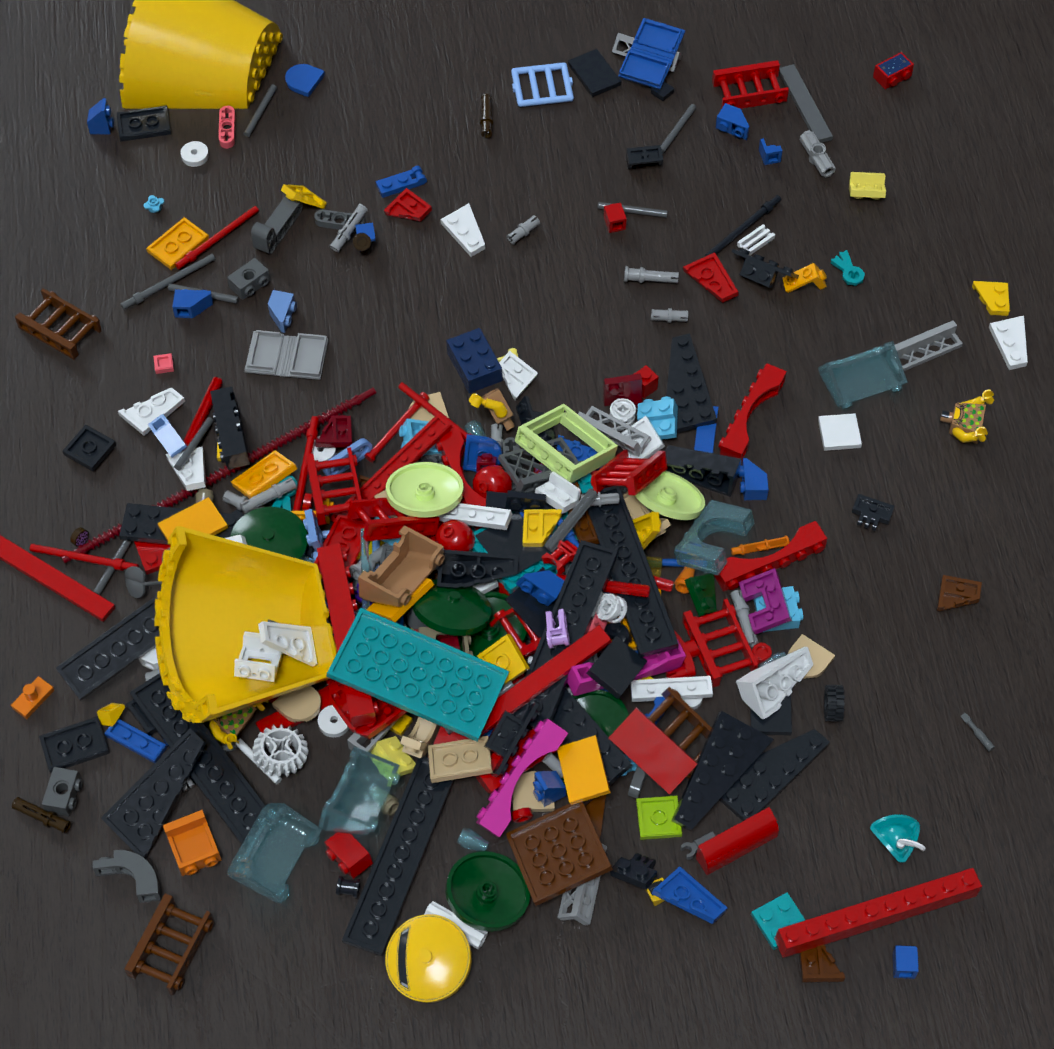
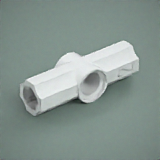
M432 901L425 911L424 915H439L454 922L461 928L469 944L474 948L479 949L485 942L488 935L487 931H481L466 925L453 912Z

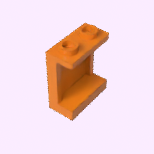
M203 810L163 825L182 876L193 875L199 869L213 867L219 861H222Z

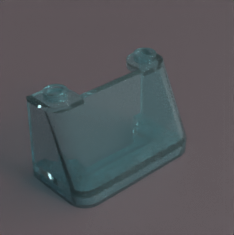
M893 341L841 360L825 363L818 368L819 374L838 407L842 406V409L853 406L852 402L890 389L892 392L903 389L902 385L908 383Z
M353 747L350 753V761L345 766L344 773L331 799L326 801L323 807L318 828L330 832L369 835L370 832L374 833L379 822L376 819L392 785L396 786L401 774H398L400 765Z
M269 803L257 817L229 866L227 876L276 903H282L289 895V885L285 883L304 848L317 844L322 829L284 803Z

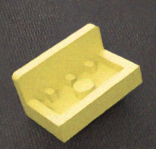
M851 172L849 182L850 196L857 199L863 197H870L872 199L885 198V174Z
M396 736L377 741L376 746L370 753L390 784L396 783L399 776L412 773L416 765L409 754L402 752L403 745L400 744Z

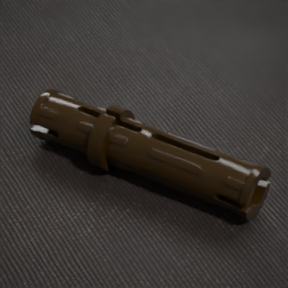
M489 94L481 96L482 118L480 119V125L482 126L481 135L484 137L485 133V138L492 136V96Z
M16 797L12 803V809L42 822L45 827H53L64 834L71 827V822L57 816L56 812L46 811L20 797Z

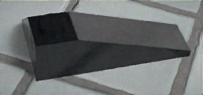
M444 549L443 555L445 559L438 566L437 587L459 589L517 576L519 556Z

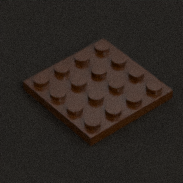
M583 802L573 805L569 803L506 833L536 906L613 870Z

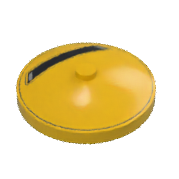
M433 914L416 916L403 923L392 935L386 950V970L392 984L406 997L422 1003L439 1002L455 994L466 981L472 963L471 947L464 932L451 920Z

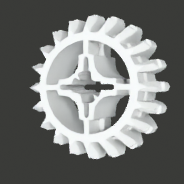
M273 724L271 730L266 727L264 733L260 732L258 738L254 740L253 759L257 761V767H262L263 773L269 770L270 776L277 773V776L280 777L284 773L288 777L289 772L295 774L297 769H301L303 763L306 762L308 755L307 741L304 740L303 734L298 735V729L291 731V726H288L286 729L281 724L279 728H276ZM291 745L295 748L297 752L296 754H294L292 752V749H290ZM265 747L269 749L270 756L265 753Z

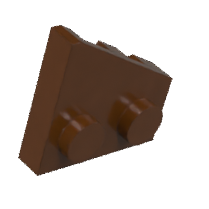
M943 575L937 611L978 603L982 582Z
M825 945L799 953L802 982H844V973L839 971L835 965L834 958L827 952Z

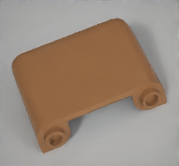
M404 525L399 531V534L402 536L401 540L393 544L391 554L375 572L371 570L369 572L363 571L358 577L359 597L368 602L402 607L407 605L413 593L433 570L443 563L445 559L443 555L444 546Z

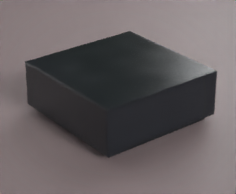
M665 81L661 90L651 88V94L662 101L674 93V88Z

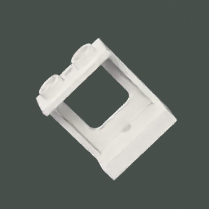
M245 631L242 650L239 658H235L234 676L274 682L283 653L262 644L260 633ZM254 658L271 661V664L249 661L248 659Z

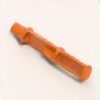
M785 535L781 538L764 539V541L745 545L740 544L738 547L731 548L732 556L738 554L743 556L746 553L762 550L768 551L772 548L786 546L790 543V540Z

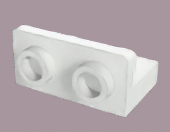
M552 472L550 473L549 482L537 487L535 493L546 494V503L555 509H562V513H565L577 505L581 490L557 473Z

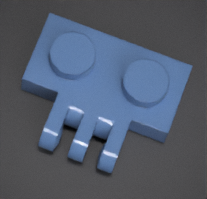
M309 509L304 511L306 519H303V523L309 533L306 535L308 545L313 546L317 552V548L323 547L324 540L317 517L313 510Z

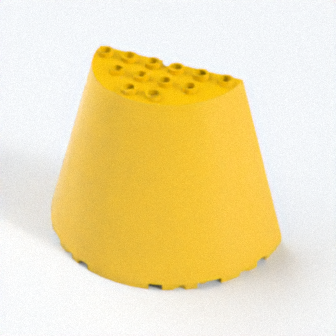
M134 0L132 7L136 8L133 14H129L127 27L124 32V37L127 38L124 40L126 50L125 54L121 53L120 57L121 71L119 82L123 83L124 86L123 90L120 89L122 108L145 109L167 105L168 109H221L223 106H232L234 109H248L250 103L254 101L256 90L260 88L262 78L266 75L267 67L271 65L272 56L276 54L277 46L283 39V33L280 32L276 23L235 0Z
M182 526L175 527L168 540V544H171L170 550H164L163 561L158 573V581H162L161 591L157 592L158 599H155L156 614L154 626H159L160 637H155L161 679L163 685L169 686L170 692H166L168 699H171L174 710H180L183 713L182 718L192 723L206 722L331 679L326 677L336 656L337 648L333 640V628L326 621L329 617V609L326 607L325 591L322 589L321 573L318 570L317 564ZM268 619L282 624L311 627L317 665L312 667L283 653L274 682L234 676L235 658H239L242 650L245 631L260 633L258 624L262 621L267 622ZM254 658L248 659L249 661L271 664V661Z

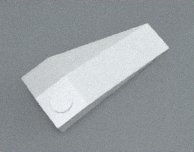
M803 647L749 672L736 681L742 700L761 719H765L776 712L782 706L781 702L793 692L791 689L794 685L800 682L811 669L813 662L808 647Z

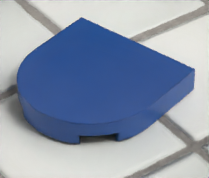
M298 64L286 72V84L290 90L309 97L325 76V71L308 64Z
M467 434L463 470L476 472L477 457L484 453H490L493 457H497L496 465H500L498 457L502 454V448L499 443L489 437Z

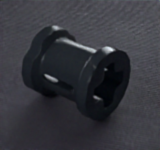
M339 876L336 895L347 894L358 898L361 885L360 879L355 881Z

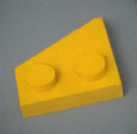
M283 184L281 188L286 197L292 201L297 200L322 209L327 204V202L304 186Z
M973 281L972 288L977 290L980 295L979 299L986 305L990 315H1009L1008 283Z
M562 509L524 510L523 547H543L562 517Z

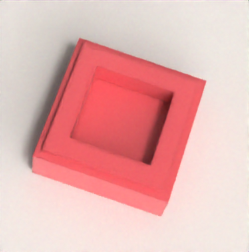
M172 353L153 356L156 374L174 372Z

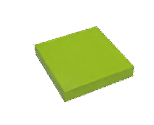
M678 796L636 799L640 840L682 837L681 826L671 821L678 807Z

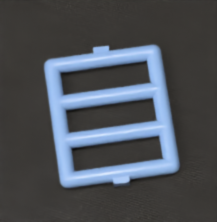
M566 63L518 67L511 70L513 78L512 89L516 94L519 107L574 100L572 91L573 81L572 77H569ZM553 70L562 71L566 95H556L552 76ZM545 71L550 97L540 98L535 72ZM528 73L533 99L523 100L519 74Z

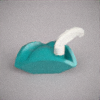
M900 814L889 815L871 824V831L898 862H905L914 847L922 851L926 850L925 846L917 842L920 824L910 816Z

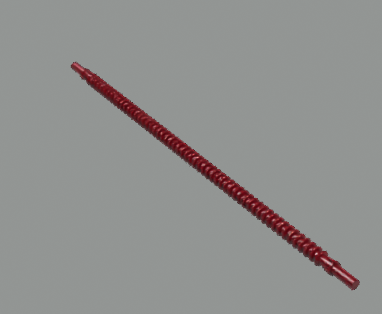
M372 387L360 395H355L349 401L345 400V403L341 402L340 406L332 407L331 411L327 410V413L322 412V415H317L319 418L317 427H320V424L324 425L325 421L328 422L332 415H342L343 411L347 412V409L352 410L353 406L359 405L362 401L377 394L376 390ZM308 420V423L304 422L303 426L299 425V428L295 427L294 431L290 430V433L285 432V436L280 435V438L276 437V440H271L270 444L267 442L266 446L262 445L261 449L257 448V451L252 450V454L248 453L249 462L254 463V460H259V457L264 458L265 454L269 455V452L272 453L274 449L282 448L283 444L291 443L292 439L301 438V434L306 435L307 429L310 428L311 420ZM224 466V469L219 468V472L214 471V474L210 473L209 477L205 476L206 487L204 488L207 489L208 485L212 486V483L216 484V481H221V478L225 479L226 475L231 476V473H236V470L240 471L241 467L228 470L227 466ZM181 489L180 493L176 492V495L171 494V498L166 497L167 500L165 501L162 499L161 503L157 502L156 506L173 507V504L178 505V501L183 502L184 498L192 497V494H196L198 490L187 491L186 489ZM118 523L117 527L113 526V529H108V532L103 531V535L98 534L97 538L89 539L88 543L77 546L78 548L73 550V552L86 554L91 549L95 550L96 546L104 545L105 541L110 542L111 538L115 539L116 535L119 537L122 524ZM68 556L61 557L64 564L72 560Z

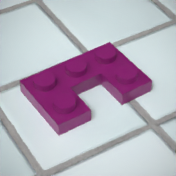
M775 568L739 582L743 599L746 602L762 595L766 608L748 615L752 631L755 635L792 621L780 578Z

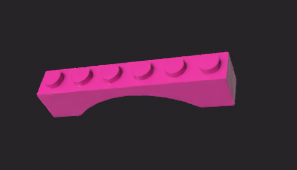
M680 643L678 648L643 657L647 662L633 680L661 674L681 667L686 654ZM588 662L571 667L567 683L574 696L604 689L586 674L594 663Z
M549 719L538 722L534 728L536 733L532 739L528 738L522 747L525 750L521 756L517 755L511 763L513 768L509 773L506 772L499 781L501 786L498 790H493L488 798L489 804L486 808L482 807L476 816L478 818L476 823L496 837L502 835L511 821V798L521 774L537 758L556 751L568 734V732Z

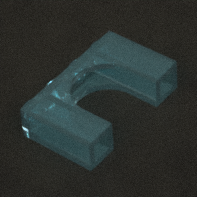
M711 500L704 507L700 516L694 521L689 531L685 533L679 545L675 547L674 554L677 564L719 575L727 563L724 548L703 543V539L719 531L746 536L754 525L752 510Z

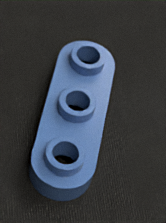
M365 438L359 439L347 447H351L352 455L356 454L357 463L365 458L364 455L372 450V444ZM347 448L329 460L348 458ZM346 465L322 469L326 476L341 474L350 467Z

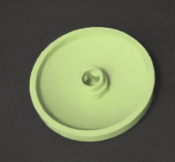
M433 462L412 463L397 469L391 474L386 483V497L394 509L405 515L422 518L435 517L453 510L461 502L463 497V481L459 474L448 466Z
M664 471L635 496L652 511L678 520H691L699 517L705 506V499L698 488L686 479L668 471Z

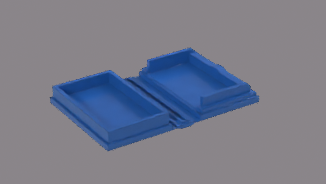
M643 18L618 77L661 90L685 30Z

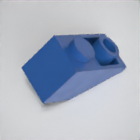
M103 98L89 109L87 125L90 134H110L111 127H114V118L111 117V106L108 105L106 98Z
M725 103L717 116L716 129L747 140L749 125L742 110Z
M175 289L172 306L175 318H194L213 305L211 291Z
M743 458L739 471V477H742L740 493H743L744 500H767V473L749 459Z
M550 570L526 573L516 582V585L522 591L535 597L538 602L549 606L560 593L564 580Z
M538 771L534 773L533 794L538 802H542L544 807L566 796V786L557 771Z

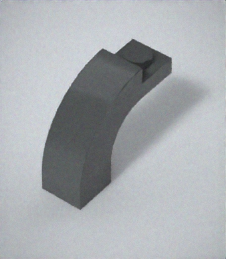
M113 850L114 858L101 857L93 861V870L96 876L126 874L136 880V895L140 903L161 900L160 885L154 869L142 856L131 851Z

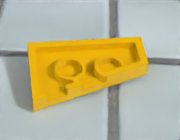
M650 512L632 520L643 550L660 532L661 520L659 512Z

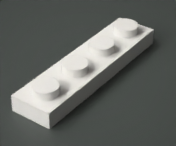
M459 503L453 510L438 517L440 518L439 521L442 522L460 520L467 525L507 530L512 512L508 509Z
M711 676L633 680L630 683L632 702L654 701L656 697H663L661 694L668 687L678 691L682 699L710 698L713 696Z

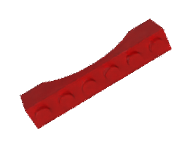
M766 363L763 369L759 370L756 383L753 382L750 386L749 396H745L741 406L743 407L741 410L738 409L736 411L734 423L729 424L726 431L727 436L725 438L722 437L718 447L721 448L720 455L740 458L742 462L749 446L747 421L752 412L761 403L779 394L785 383L787 371Z
M458 426L453 427L435 443L438 452L441 451L443 455L441 456L443 465L456 471L463 481V497L460 503L486 507V498L476 493L468 485L460 467L465 452L464 439ZM469 525L470 527H473L475 531L482 528L479 526Z
M817 521L799 527L790 543L778 552L754 559L726 558L714 564L713 575L723 592L729 589L734 590L739 586V582L774 568H785L796 560L801 561L808 555L822 552L825 549L827 537Z

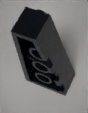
M233 387L210 391L214 408L212 414L214 422L217 423L215 430L217 436L220 437L217 439L219 449H222V452H219L222 463H226L228 470L250 465L240 410Z
M668 445L665 452L667 470L665 471L674 473L694 485L731 497L739 478L740 458Z

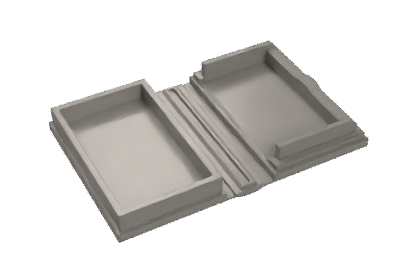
M253 331L244 372L320 380L328 338L324 335L298 333V336L295 337L284 336L280 332Z

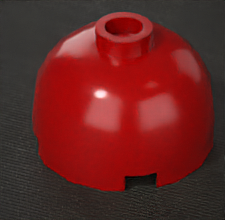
M493 464L481 468L475 474L473 490L486 498L487 491L507 493L508 490L512 489V481L508 473L502 469L503 467Z
M449 520L441 524L437 529L435 542L444 546L445 550L469 551L470 548L474 547L475 535L465 522Z

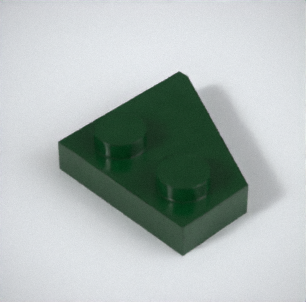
M713 573L690 577L684 580L699 616L717 611Z

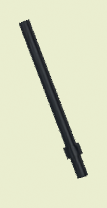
M776 195L769 202L766 201L761 205V209L707 252L705 257L714 252L716 254L764 214L771 212L773 207L781 201V197Z

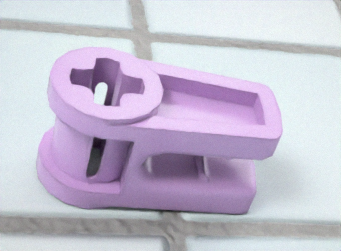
M564 609L558 610V628H555L556 623L552 612H546V636L550 649L557 645H570Z

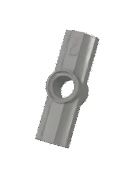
M810 130L805 131L800 135L799 140L809 154V162L816 166L821 176L825 178L831 176L836 168L826 153V146L819 142L814 132Z

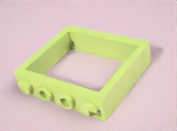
M565 404L519 426L515 437L517 444L552 472L557 473L570 483L607 464L615 457L618 448L617 444ZM561 423L598 453L575 465L537 434Z

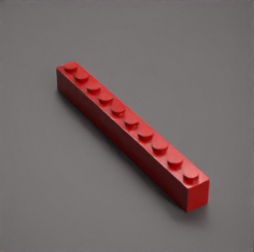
M340 543L317 548L337 652L356 617L354 611H358L356 599L351 598V595L354 594L352 582L348 583L347 579L351 578L349 566L345 567L344 562H348L346 551L341 550ZM344 684L352 726L356 727L377 722L375 715L379 713L377 701L373 702L372 696Z
M970 868L780 928L774 939L782 958L976 897L982 885L974 868Z

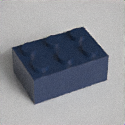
M480 328L446 340L447 354L468 393L502 381V367Z

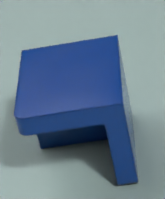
M764 138L760 139L759 152L764 165L781 162V146H766Z
M373 222L355 225L356 234L366 233L370 237L371 242L376 240Z
M895 946L892 953L893 978L915 979L918 974L917 947Z

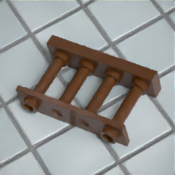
M42 288L43 302L30 315L25 316L19 312L15 316L18 328L75 360L79 355L76 344L91 328L100 333L102 331L100 320L95 315H89L61 299L53 291L49 292ZM49 305L57 308L44 323L39 324L34 321ZM63 313L71 316L57 332L48 329ZM77 321L85 324L71 340L62 337Z
M670 687L663 691L661 695L665 700L648 718L655 724L657 719L673 705L680 714L663 732L670 737L687 719L695 728L678 746L685 751L700 734L707 739L712 728L681 698L680 693ZM701 752L694 758L696 762L698 761ZM693 770L686 776L688 779H690Z
M165 893L124 968L127 976L136 979L138 973L147 974L168 983V992L174 996L176 990H180L182 987L183 977L204 936L213 927L214 921L211 912L206 911L203 918L197 917L176 908L173 896ZM175 916L198 926L194 936L190 937L166 927L165 923L168 917ZM163 934L187 944L188 947L184 955L180 956L156 946L155 942L158 936ZM153 953L178 964L173 976L146 965L145 960L148 955Z

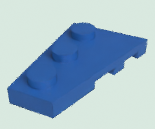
M680 866L655 887L652 892L653 895L711 924L719 919L727 910V907Z

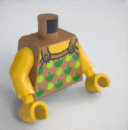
M499 388L483 396L474 393L469 398V402L474 407L479 408L482 403L485 408H488L497 424L501 423L505 431L515 426L510 418L513 416V413Z
M985 390L982 396L965 402L955 403L953 412L942 410L940 421L950 423L949 433L962 443L973 442L978 444V441L984 442L986 440L985 435L988 434L986 428L982 427L986 408L984 403L992 404L994 402L992 397L994 393L991 390Z
M258 703L209 720V726L214 738L226 744L228 749H233L231 743H239L237 736L256 712L255 707L257 706L261 711L265 707Z

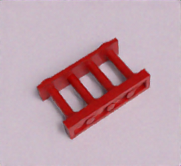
M779 61L713 70V87L721 86L724 94L721 109L725 103L742 109L786 102L789 89L788 87L780 88L776 78L779 75ZM770 78L774 90L764 91L760 80ZM754 81L757 92L748 94L744 82ZM737 83L741 95L731 96L728 85Z
M351 447L347 448L348 458L318 462V460H314L313 453L306 454L308 475L318 525L326 524L325 516H329L331 513L349 510L350 503L327 506V504L323 505V501H326V499L355 494L356 500H363L355 466H358L356 454L352 455ZM346 465L350 467V472L322 477L317 475L320 469ZM352 480L354 486L330 491L320 490V486H323V484Z
M624 449L591 475L593 490L598 494L606 486H626L628 488V495L636 496L667 470L665 451H657L649 459L629 458L628 450Z
M387 498L351 500L347 516L348 519L361 518L365 523L363 533L365 541L401 538L402 536L399 534V531L404 525L424 536L436 535L440 519L438 516L426 518L407 517L405 514L394 509ZM393 515H396V516H397V518H389V517H388V516H393ZM370 517H379L380 519L371 520Z
M728 599L723 600L722 610L698 618L693 616L691 610L683 612L682 623L690 640L693 639L698 646V658L706 676H711L712 688L720 686V680L724 674L748 666L751 671L758 668V656L753 654L736 618V610L733 604L730 605ZM726 617L730 625L707 634L701 633L699 629L700 625ZM732 633L737 640V643L713 651L708 649L706 645L708 641ZM741 650L745 657L744 660L722 667L716 666L714 662L715 658Z
M513 608L507 611L502 609L494 615L495 618L490 623L491 627L501 623L507 634H511L524 659L535 654L541 637L538 638ZM514 615L517 616L532 639L530 644L526 645V643L521 641L508 618Z

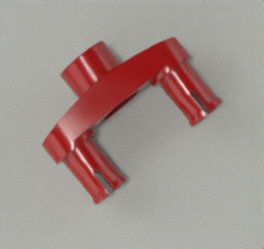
M674 630L686 657L681 667L666 672V677H694L696 672L692 658L699 656L698 646L693 639L684 642Z

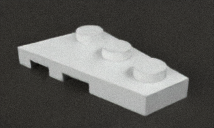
M171 387L151 396V399L143 403L139 401L127 410L121 409L118 413L119 416L145 436L151 431L148 426L150 422L161 414H164L165 417L169 416L185 402V399Z
M266 621L258 624L262 644L312 667L317 665L311 627Z

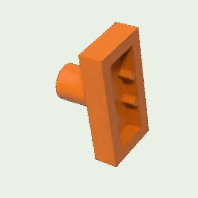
M38 676L31 684H26L23 687V693L11 704V707L28 719L55 690L53 686Z

